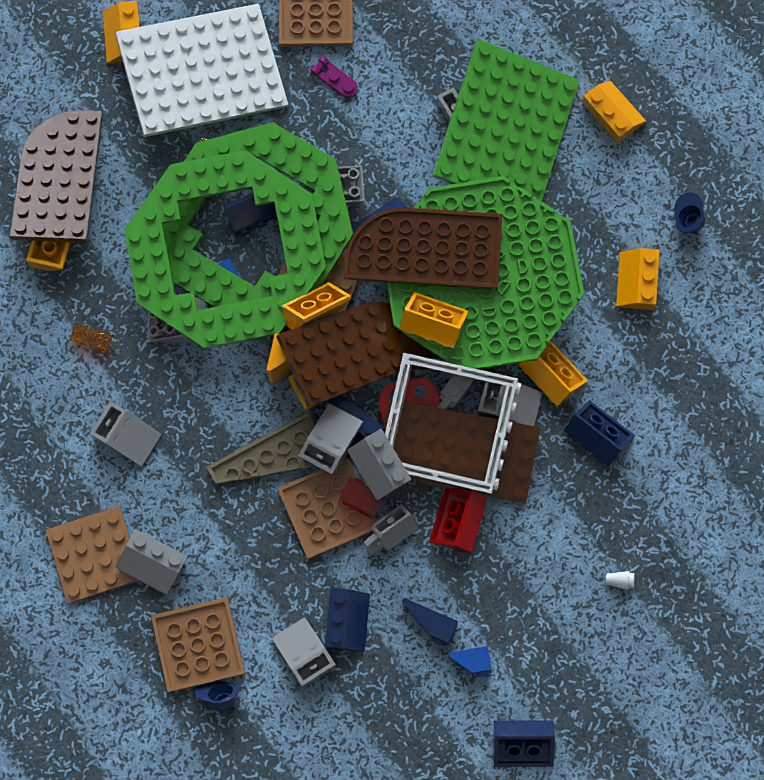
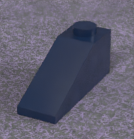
M403 598L402 604L426 633L433 638V642L444 646V643L449 645L458 621Z

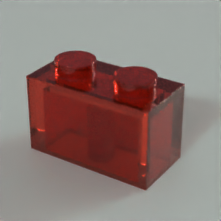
M349 478L338 502L374 519L384 497L376 500L370 488L365 486V482L358 478Z

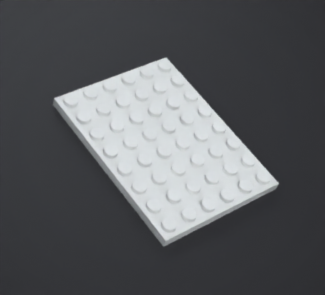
M259 4L115 33L143 137L288 107Z

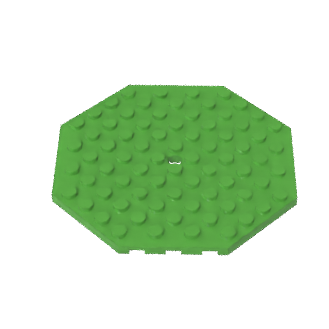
M505 176L429 188L414 208L503 214L498 290L387 282L394 327L443 361L479 370L537 360L584 296L571 221L555 212L553 208L544 202L534 198L532 194L510 182ZM414 292L469 311L454 348L445 347L438 342L426 340L421 336L408 334L404 330L399 329L404 309Z

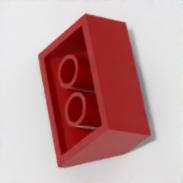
M445 488L429 542L457 551L472 553L488 497L471 489Z

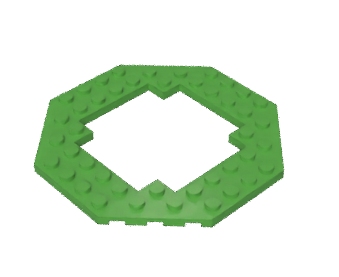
M273 122L195 143L184 162L246 150L268 165L314 190L312 197L315 212L320 216L317 223L326 270L318 278L312 290L324 285L354 234L336 159ZM207 197L178 203L181 221L163 224L172 280L175 284L190 293L194 292L195 296L213 307L273 296L269 277H274V275L264 271L258 283L254 286L194 251L204 235L189 225Z
M246 150L171 164L124 229L137 304L204 349L274 336L275 333L281 334L287 324L282 305L310 292L318 278L326 270L312 193ZM253 188L256 206L275 203L288 274L269 277L273 296L197 310L194 292L175 295L163 224L181 221L179 202Z

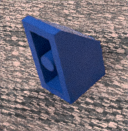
M488 646L448 653L451 661L470 674H476L477 677L487 676L488 672L492 670Z

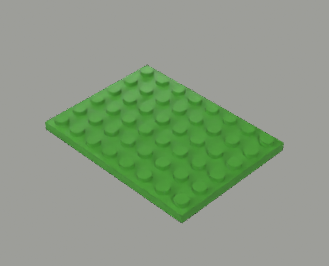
M477 39L432 177L450 184L505 176L510 182L532 194L534 198L542 202L580 80Z

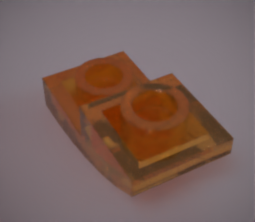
M75 323L69 341L108 353L114 335Z

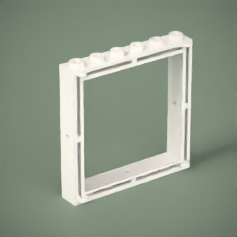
M403 353L385 432L393 448L412 365L506 386L485 481L402 462L410 475L493 493L494 490L498 489L500 479L496 477L498 471H502L504 463L501 455L502 451L506 452L508 445L505 437L506 433H510L513 422L509 420L511 413L515 414L517 406L514 398L515 394L519 395L521 383H518L519 379Z

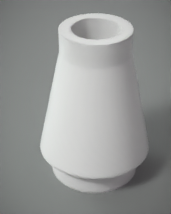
M630 571L607 573L606 585L625 590L634 589L635 573H630Z

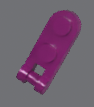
M321 56L318 60L319 63L310 69L311 73L343 97L352 98L357 94V83L330 63L324 56ZM324 67L328 69L325 74L321 71Z

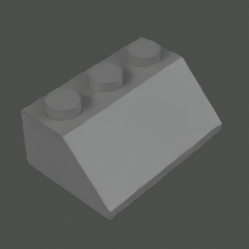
M382 428L347 450L376 500L381 499L411 481V477Z
M135 529L115 568L167 595L187 556Z

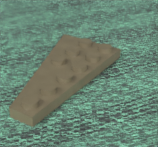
M307 412L206 468L214 483L219 485L317 467L298 456L315 427V423Z

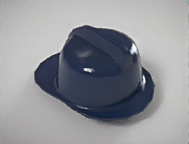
M693 192L681 195L677 199L674 208L676 227L680 232L698 235V231L704 227L706 220L701 197Z
M216 681L196 687L195 696L202 701L209 702L214 710L236 709V696L239 693L237 685Z

